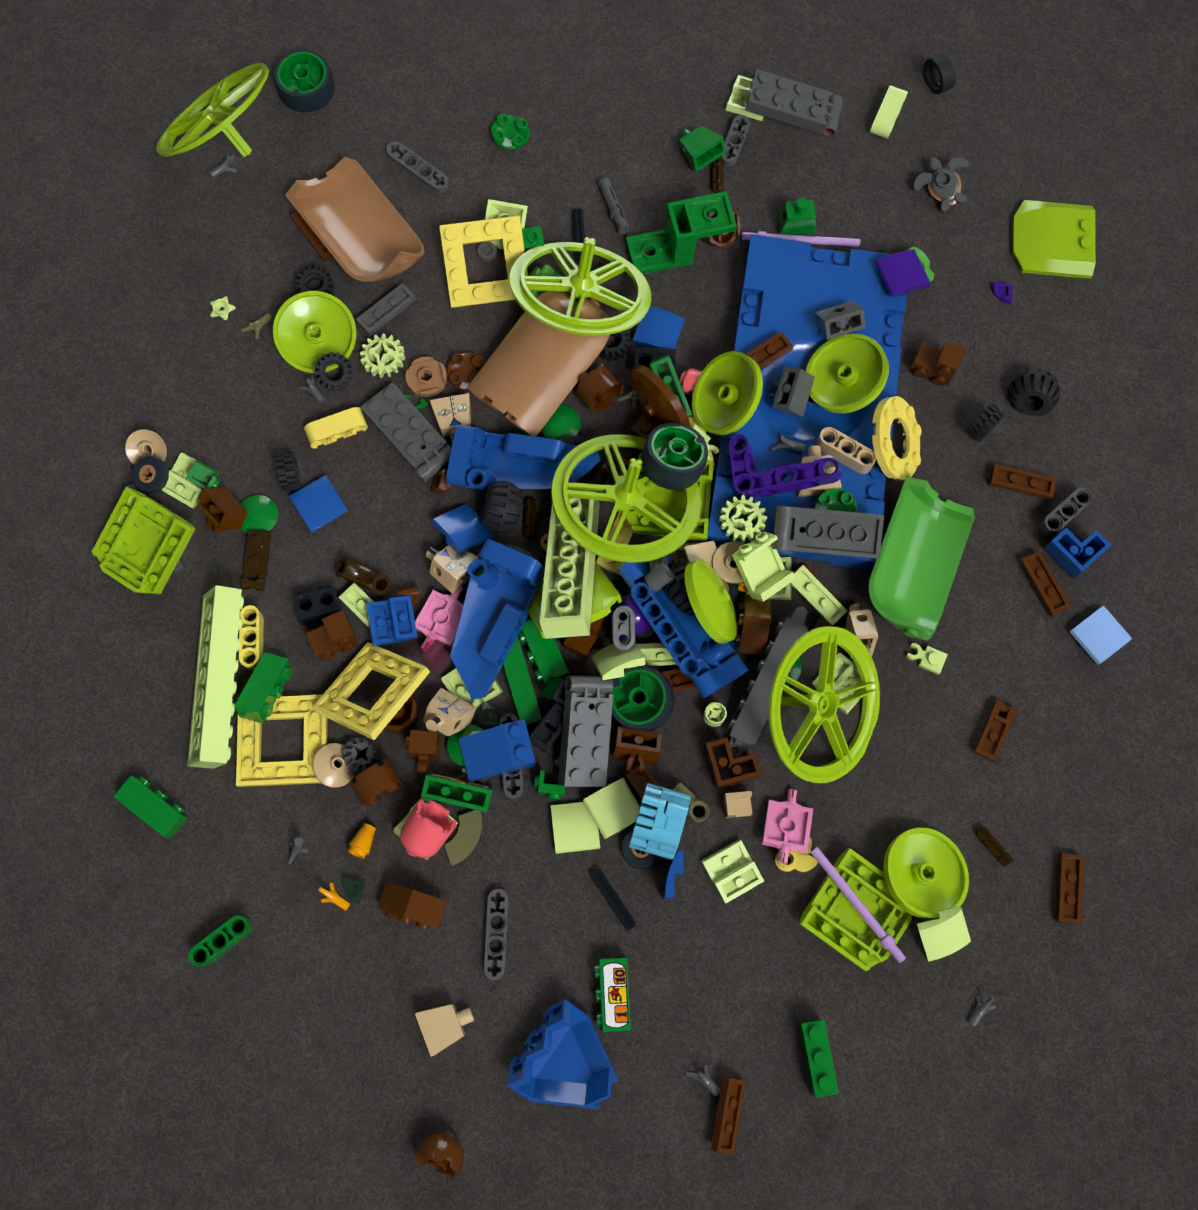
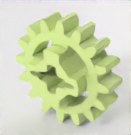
M382 334L381 338L374 335L375 340L372 341L368 338V345H362L364 351L360 352L361 363L365 367L366 372L371 371L372 376L379 373L380 378H383L384 374L387 373L388 377H391L392 371L398 373L397 367H403L402 361L405 360L404 348L399 340L394 341L392 335L388 339L385 334Z
M742 495L741 500L733 497L732 503L727 501L725 504L726 508L721 509V514L723 515L720 516L719 521L724 522L721 525V530L727 529L726 536L734 535L733 541H736L738 537L741 538L742 543H744L747 537L750 541H753L754 535L756 536L761 533L760 530H764L766 526L763 523L767 520V516L763 515L765 508L759 509L758 507L761 502L758 501L754 504L752 502L753 497H750L749 500H745L744 495ZM734 510V515L729 519L730 512ZM755 519H757L756 526L752 528V522H754Z

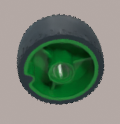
M297 49L287 53L277 62L274 69L275 85L281 100L287 107L297 112L309 113L323 108L330 102L334 94V78L328 62L321 54L309 49Z
M674 422L659 425L653 429L645 442L641 459L643 471L659 487L668 490H683L696 483L703 473L708 458V447L702 435L690 426Z
M649 666L631 667L624 669V677L614 678L613 690L611 693L613 694L612 716L623 727L638 731H653L665 724L671 716L675 702L674 691L669 680L660 671ZM639 693L645 694V700L642 703H636L635 697Z

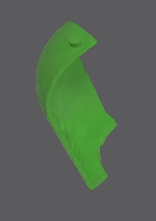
M906 476L880 549V558L876 560L870 577L869 594L877 612L890 625L904 632L908 637L928 641L933 636L941 619L975 515L973 508L957 504L948 499L945 502L941 501L938 498L939 494L931 488L928 481Z

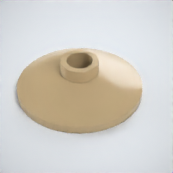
M147 429L137 430L126 441V454L133 465L145 456H154L165 462L167 448L165 442L157 433ZM147 445L151 447V452L147 450Z
M731 541L724 543L716 550L713 556V568L725 582L741 583L744 581L738 567L730 566V563L735 561L732 554L737 552L740 546L744 545L742 542Z
M327 744L320 748L314 756V774L325 786L333 788L342 787L348 784L356 773L348 769L342 759V750L344 748L342 744ZM335 760L340 762L339 768L334 766Z

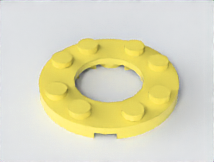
M887 397L879 402L874 412L872 423L876 425L874 426V435H872L873 448L883 473L888 478H894L895 481H902L906 479V476L912 477L917 466L921 463L920 436L922 431L920 425L917 424L915 411L912 406L910 407L901 397ZM894 419L899 420L898 423H901L903 426L902 435H906L903 441L905 453H902L903 457L901 459L896 456L890 439V430Z

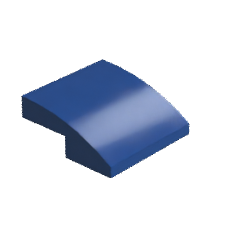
M650 306L646 316L637 324L632 342L646 348L675 349L685 318Z
M326 475L289 496L311 532L348 511Z
M467 504L433 519V526L446 536V544L459 554L486 542L487 539H492L490 530H487L481 524L480 517Z
M411 596L392 597L388 601L366 603L365 608L372 646L392 644L418 637Z
M683 851L677 852L668 868L663 888V900H672L674 898V877H681L684 874Z

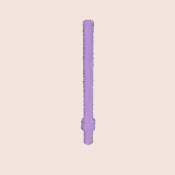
M758 231V233L742 232L741 240L750 241L751 234L809 242L817 245L860 247V239L769 234L766 231Z
M818 847L812 850L811 854L881 940L879 943L885 950L888 949L898 963L904 961L906 957L896 946V941L891 934H887L821 850Z

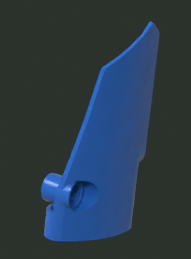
M458 425L454 433L446 481L448 485L473 488L480 491L487 490L491 483L497 481L511 482L519 489H552L553 478L559 464L578 445L565 444L554 439L506 433V435L485 432L477 427ZM597 451L586 456L576 465L569 477L568 483H575L601 461ZM482 475V482L477 484V478Z
M490 539L486 540L478 555V559L472 561L468 566V574L471 577L450 655L472 700L487 696L527 619V609L545 574V568L539 561ZM481 569H484L483 573L477 576V573Z

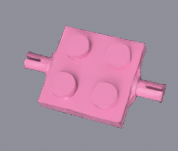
M462 587L450 595L441 594L435 590L431 592L415 621L416 630L426 636L424 643L420 647L421 649L429 652L434 641L452 647L463 609V604L458 600L463 590Z
M793 789L788 790L787 801L777 802L769 800L762 845L775 847L780 850L778 863L783 861V864L788 863L789 852L807 853L813 808L797 804V790L793 791Z

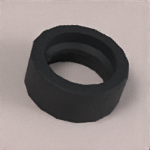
M939 53L925 60L923 74L931 91L939 95L952 89L956 83V73L950 58L943 53Z

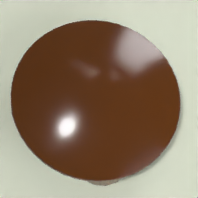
M471 352L454 354L447 366V377L450 383L459 390L469 391L467 389L468 385L485 365L483 357Z

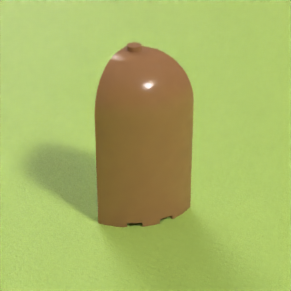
M343 157L334 168L326 172L327 177L324 179L296 180L285 195L344 271L354 279L365 282L390 279L409 269L424 254V247L419 237L357 160Z
M547 291L536 299L550 309L566 315L571 293ZM574 298L571 317L575 316L580 298ZM585 298L578 318L605 319L610 317L600 309L601 305L596 300ZM525 311L468 385L467 389L494 410H499L503 414L506 412L505 418L524 433L536 437L576 385L579 377L586 372L602 351L610 334L592 336L561 331L540 322Z

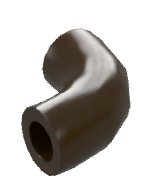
M342 557L336 565L335 573L337 577L358 584L377 595H384L391 588V579L387 575L365 564Z

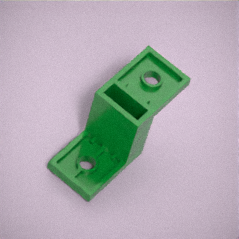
M727 191L667 203L664 230L626 237L631 263L642 274L693 264L696 239L734 232L737 229ZM714 212L717 217L709 218L706 214ZM650 249L653 250L655 254L652 256H648L644 252Z

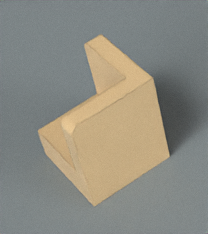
M752 791L725 793L723 797L726 818L752 815Z

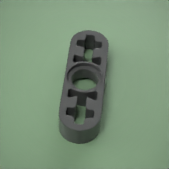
M745 115L736 116L724 143L726 153L720 156L725 166L735 165L750 127V120ZM740 122L744 123L741 132L737 131ZM738 138L740 143L732 144L730 139ZM730 149L733 150L732 157L730 159H727L726 157L728 156Z

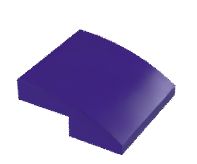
M915 249L894 253L875 261L876 267L891 297L907 295L911 290L924 289L931 284Z

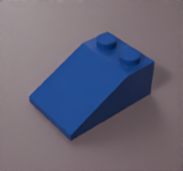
M525 719L502 724L459 739L469 782L534 767L535 765Z

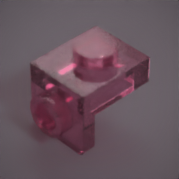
M438 639L434 643L429 642L422 650L424 652L422 655L423 660L437 673H441L452 661L450 654L444 649V645Z

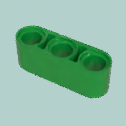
M244 916L230 918L190 950L188 954L190 963L197 967H205L213 963L251 933V920ZM242 920L245 927L242 932L238 933L236 931V924ZM223 935L226 942L223 947L219 948L217 938ZM201 950L206 952V959L203 962L198 960V953Z

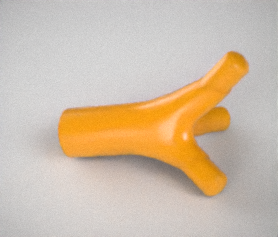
M329 883L330 891L322 887L318 888V891L326 896V898L321 899L322 903H334L345 911L351 903L340 897L336 892L333 883Z

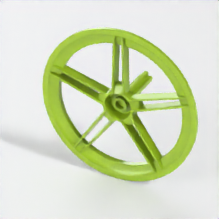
M263 63L249 65L232 73L205 91L174 119L164 131L157 143L156 150L158 154L168 157L187 152L222 131L243 158L249 155L252 151L231 123L248 108L260 93L269 74L268 67ZM240 84L239 86H237L235 89H233L231 92L228 93V91H229L230 88H232V87H234V86ZM253 89L251 94L237 108L230 107ZM210 124L216 125L211 130L200 136L208 128ZM187 132L173 147L176 137Z
M588 237L584 238V243L557 242L544 244V246L528 250L515 261L509 278L510 289L515 300L528 314L550 327L579 335H609L635 326L648 313L651 304V290L646 278L633 264L609 250L595 246V239H589ZM566 251L582 252L579 268ZM551 253L566 277L525 276V272L534 260ZM593 254L612 261V263L590 272ZM626 271L637 288L636 302L599 284ZM530 290L571 293L567 314L564 315L545 306L535 298ZM586 297H591L624 312L605 319L578 318ZM574 298H580L575 316L571 317Z
M606 435L588 440L571 450L561 461L555 472L551 490L552 504L561 526L575 542L603 558L630 563L656 560L680 548L696 528L701 510V498L697 483L684 489L686 509L679 523L643 496L659 486L655 483L646 486L645 484L651 481L647 476L638 480L642 461L640 459L636 461L635 458H632L628 471L626 470L617 447H632L643 450L647 440L645 438L632 435ZM609 447L613 451L622 476L617 474ZM601 449L604 450L615 485L568 483L572 471L582 459L593 452ZM568 497L609 501L615 504L603 538L594 534L581 523L572 510ZM629 510L637 511L669 533L667 536L647 544L627 545L615 543ZM619 511L623 514L611 541H609L607 537L616 513Z
M825 626L813 629L794 642L784 655L776 671L769 700V724L773 744L784 765L794 775L812 783L832 782L851 771L865 754L878 720L880 706L878 675L868 649L858 637L839 627ZM822 643L817 689L814 691L788 677V673L802 653L808 648ZM837 645H839L854 660L861 682L833 691ZM785 681L807 692L808 695H801L786 686ZM863 688L862 691H859L855 694L847 696L843 699L839 698V696ZM863 697L860 723L853 740L848 746L836 712L838 707ZM786 705L810 709L788 746L782 730L780 706ZM822 724L837 759L826 765L810 766L803 763L799 758Z

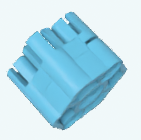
M647 783L629 847L673 860L680 842L691 796Z

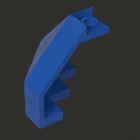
M565 999L547 1009L543 1015L546 1019L538 1030L534 1028L524 1043L526 1048L519 1058L514 1057L509 1065L507 1086L531 1102L600 1109V1102L611 1097L612 1083L619 1080L590 1017Z

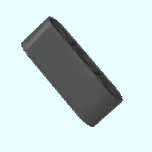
M1084 487L1076 489L1039 524L1040 533L1045 537L1056 535L1090 504L1093 498L1091 491ZM1077 497L1081 498L1083 503L1079 502ZM1062 510L1067 511L1069 516L1065 515ZM1048 523H1051L1054 526V529L1050 528L1048 526Z

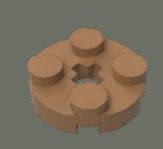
M420 357L414 360L406 371L407 385L418 397H433L445 389L447 383L446 369L441 362L439 363L432 357ZM425 373H428V376H432L428 381L421 379Z

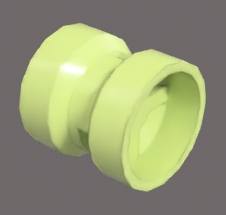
M718 702L709 704L703 714L705 723L710 727L720 726L727 716L726 708Z

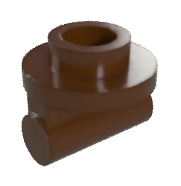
M413 585L404 586L400 591H397L398 597L411 596L412 606L416 605L421 597L419 587Z

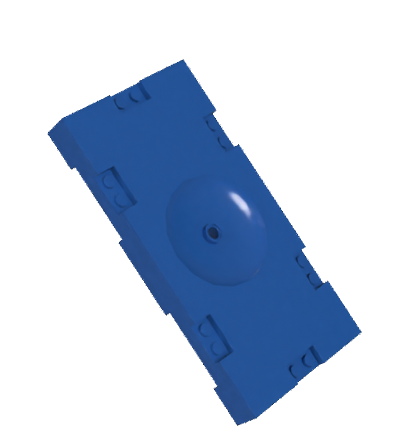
M751 234L747 250L733 351L746 354L781 331L794 348L791 352L761 370L763 378L762 395L758 407L750 420L739 430L728 435H721L709 514L707 541H714L716 546L733 541L734 535L726 536L727 529L721 530V525L724 522L719 521L720 516L723 515L721 514V509L726 508L725 504L727 501L732 503L733 497L741 500V496L733 485L730 466L729 441L733 436L737 434L744 435L751 444L756 473L772 470L774 467L794 463L800 464L803 457H809L808 448L817 446L818 437L826 427L835 428L874 452L872 435H874V426L876 424L872 422L875 409L882 399L896 396L901 356V333L907 295L890 296L876 267V260L890 254L851 249L850 253L813 248L809 242ZM850 301H855L864 309L866 328L848 334H862L872 338L882 347L889 363L888 379L878 397L864 408L850 413H832L820 408L814 401L807 402L803 417L785 415L773 408L774 399L769 397L770 392H777L778 388L773 386V381L780 383L784 367L800 368L806 371L812 355L819 347L829 341L817 331L815 312ZM893 422L890 430V439H892ZM781 434L790 440L805 444L803 452L788 448L771 451L770 448L783 443L780 440ZM823 438L828 443L832 442L830 438ZM740 444L737 450L744 448L745 444ZM842 448L843 452L851 453L847 448ZM860 459L862 463L869 464L866 459ZM877 459L872 469L866 474L857 473L838 462L842 470L840 478L841 488L853 495L857 504V513L883 515L886 475L881 470ZM786 476L783 482L790 481L792 476ZM744 484L741 490H746L750 484ZM798 491L753 498L752 502L754 504L758 501L761 502L758 508H765L763 515L767 516L766 522H763L766 526L764 530H760L761 533L774 534L776 505L814 509L818 496L798 497ZM734 510L730 512L729 519L734 515ZM755 519V521L752 522V528L756 526L757 519ZM800 527V532L804 531V527ZM738 537L736 541L741 542V538ZM747 537L745 538L744 544L751 542ZM777 550L778 554L782 556L828 562L834 566L872 571L877 558Z

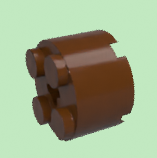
M602 363L589 374L586 372L579 377L578 381L580 383L576 394L591 412L594 410L596 413H600L613 404L611 400L616 395L618 397L621 396L624 386L612 371Z
M389 687L385 688V690H383L381 693H378V695L374 698L372 707ZM413 695L408 698L400 708V711L395 714L383 730L391 734H403L410 731L416 725L420 712L418 703Z
M387 758L382 760L384 765L380 764L378 766L376 763L355 777L356 782L355 780L349 781L362 805L366 804L367 807H371L382 800L380 796L385 792L390 795L401 788L399 785L401 780Z

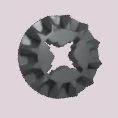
M356 737L345 744L342 750V759L348 769L361 773L375 764L377 759L374 757V754L377 753V750H374L373 743L368 742L365 738ZM365 750L363 754L365 759L354 760L358 754L357 751Z

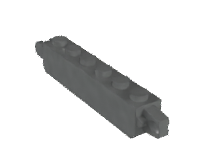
M804 607L795 609L791 619L786 617L784 622H779L775 631L778 636L775 642L770 641L766 652L769 653L766 661H760L756 670L759 675L756 681L751 680L747 688L750 694L747 700L742 699L737 709L740 714L737 720L733 718L729 725L728 731L731 732L729 735L731 737L729 745L735 758H739L747 746L756 744L769 717L770 693L778 666L794 642L809 632L807 626L804 625L808 614Z

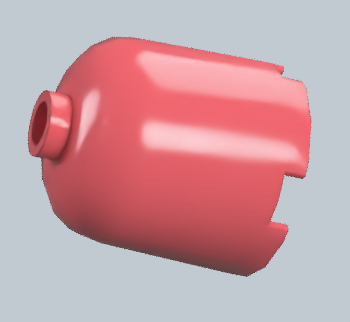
M420 800L416 804L400 832V841L408 854L414 857L429 858L439 851L457 826L456 820H451L448 816L450 812L448 809L432 800L429 804L424 803V800Z

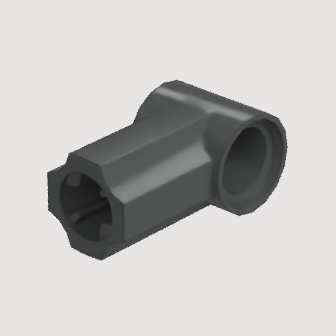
M666 556L650 561L649 573L644 577L648 586L655 592L674 579L672 571L668 568V558Z

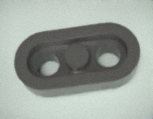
M620 605L613 610L611 616L612 643L620 650H627L635 642V614L630 607ZM622 612L626 614L624 620L619 619V614ZM622 634L626 636L624 642L619 641V637Z

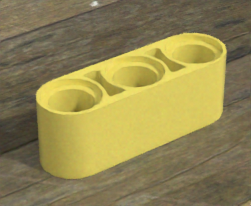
M353 407L307 424L304 430L310 447L316 449L321 444L327 445L337 441L338 438H347L357 434L356 432L366 431L368 426L361 408Z
M248 605L240 611L242 626L239 630V661L245 668L254 671L263 655L264 618L255 606ZM255 613L256 618L253 621H248L249 615ZM256 634L253 642H247L250 635ZM251 655H255L256 658L254 662L248 664V657Z

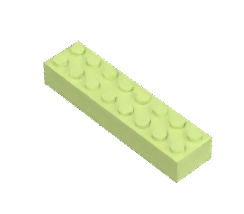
M568 497L571 508L577 518L585 527L597 535L599 500ZM553 504L551 508L539 622L545 639L590 635L596 554L583 548L567 534L556 517Z
M215 585L203 595L187 763L189 767L217 768L226 764L230 759L231 748L228 747V743L233 732L230 719L235 710L232 696L235 694L237 686L234 681V673L238 670L236 652L240 648V639L237 638L238 630L242 626V618L239 617L240 609H242L244 604V597L241 596L242 589Z

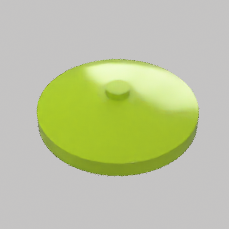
M306 291L289 298L276 314L273 325L275 345L283 359L299 371L315 374V365L322 355L331 352L339 353L348 360L356 344L357 333L354 318L346 305L331 294L321 291ZM330 364L327 366L325 373L333 371L340 366Z
M845 334L824 343L812 355L806 368V372L815 377L810 397L820 408L832 413H850L870 404L881 393L888 379L889 363L882 347L872 338L862 334Z
M731 351L717 356L704 368L696 382L692 396L693 415L702 429L715 435H728L739 430L750 420L758 407L763 389L762 373L756 361L741 352Z
M697 559L687 564L684 576L689 601L700 624L717 643L725 644L734 640L737 635V619L731 597L723 581L712 566L702 559Z
M914 828L898 835L890 843L884 857V878L890 894L902 909L915 917L935 920L940 919L939 911L957 908L962 905L969 887L968 869L960 850L948 837L933 829Z

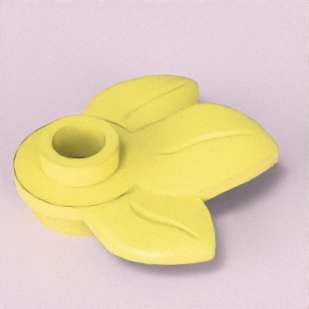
M809 838L807 853L789 852L788 858L791 860L789 864L778 863V852L775 857L776 866L784 872L794 869L800 872H807L813 869L818 861L809 855L812 839Z

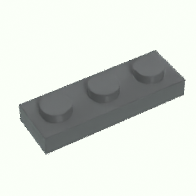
M401 283L356 318V321L371 336L415 302L416 297Z

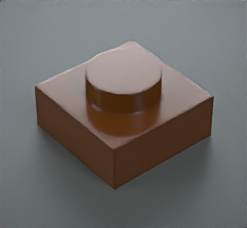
M446 469L437 472L430 492L441 494L450 488L451 485H448L446 481Z

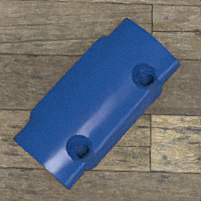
M669 554L666 557L668 558V568L671 569L672 567L670 566L675 561ZM650 561L626 562L618 568V572L631 590L632 598L681 671L689 676L703 698L713 694L749 671L738 654L731 657L737 651L733 640L725 644L717 643L707 634L696 615H686L676 607L667 595L664 587L655 592L648 586L644 577L649 573Z

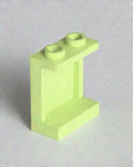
M759 533L753 541L740 546L739 550L732 554L751 598L763 602L796 579L793 571L785 570L777 549H772L773 542L778 539L775 534Z

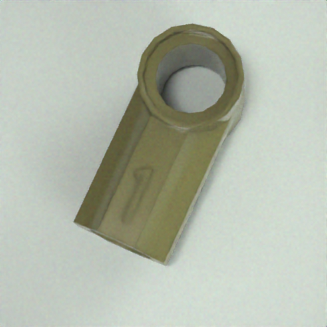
M680 782L673 791L691 796L687 816L694 823H702L709 815V807ZM693 808H702L704 816L702 818L695 817L692 812Z

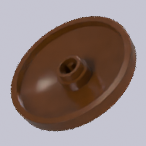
M637 365L629 372V380L644 412L659 425L674 422L690 426L689 418L682 404L657 374L643 365Z

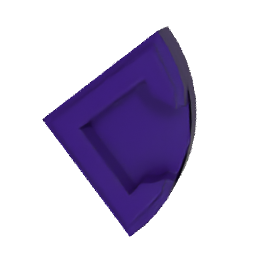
M992 282L991 288L996 298L999 297L1000 301L1011 304L1012 284Z

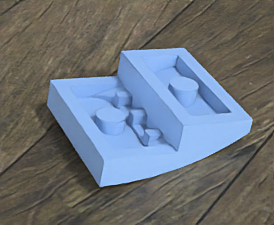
M1104 605L1070 631L1097 665L1101 664L1132 639Z

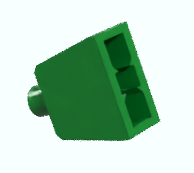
M699 126L692 132L686 129L681 133L680 145L682 153L696 172L726 153L723 137L704 126Z
M799 198L797 201L786 202L777 216L778 233L786 235L816 233V215L813 200Z

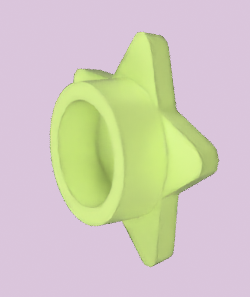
M225 296L223 299L211 301L213 311L210 316H220L227 320L228 313L236 309V307L228 304V298Z

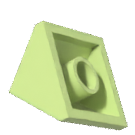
M488 199L485 220L520 216L521 229H524L528 206ZM503 240L489 241L499 249H504Z

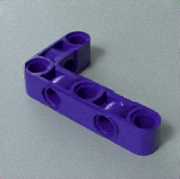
M737 434L729 441L733 485L741 497L744 495L745 499L777 495L831 484L839 481L842 476V470L834 458L815 459L813 462L803 464L794 463L756 473L753 449L744 435ZM740 444H745L744 448L737 450ZM830 467H835V468H836L833 473H831V474H827V473H826V471H827L828 468H830ZM786 476H792L790 481L783 482ZM744 484H750L746 490H741Z

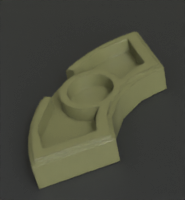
M473 810L459 815L460 825L458 832L450 842L445 844L451 866H455L465 860L475 849L482 832L481 811Z

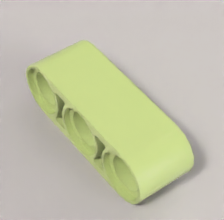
M889 86L870 133L888 139L908 94L907 91Z

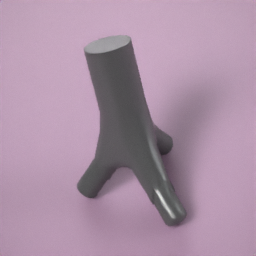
M234 155L231 157L227 156L222 164L209 171L213 178L224 172L236 173V169L229 167L235 158Z
M311 374L310 379H306L309 386H300V390L310 392L320 404L325 400V397L316 386L315 375Z
M781 434L780 440L783 443L770 448L771 451L788 448L803 452L805 444L790 440Z
M295 838L294 843L288 842V845L291 847V854L287 863L291 864L299 852H308L307 849L302 847V838Z
M976 996V1009L967 1022L976 1027L988 1011L996 1009L994 1004L990 1005L995 1000V997L991 996L982 1004L980 996Z
M703 1065V1073L701 1071L698 1074L686 1072L687 1077H692L701 1082L715 1097L720 1093L721 1089L711 1079L707 1065Z

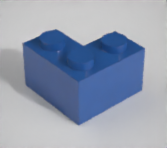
M1065 528L1043 549L1074 579L1112 545L1097 530L1081 543Z

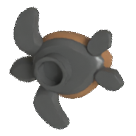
M931 157L928 165L932 174L921 173L914 182V190L918 192L924 185L928 184L930 194L942 203L941 211L944 213L956 202L959 204L966 203L967 197L960 193V177L954 171L968 168L969 162L963 158H953L945 168H942L941 162Z

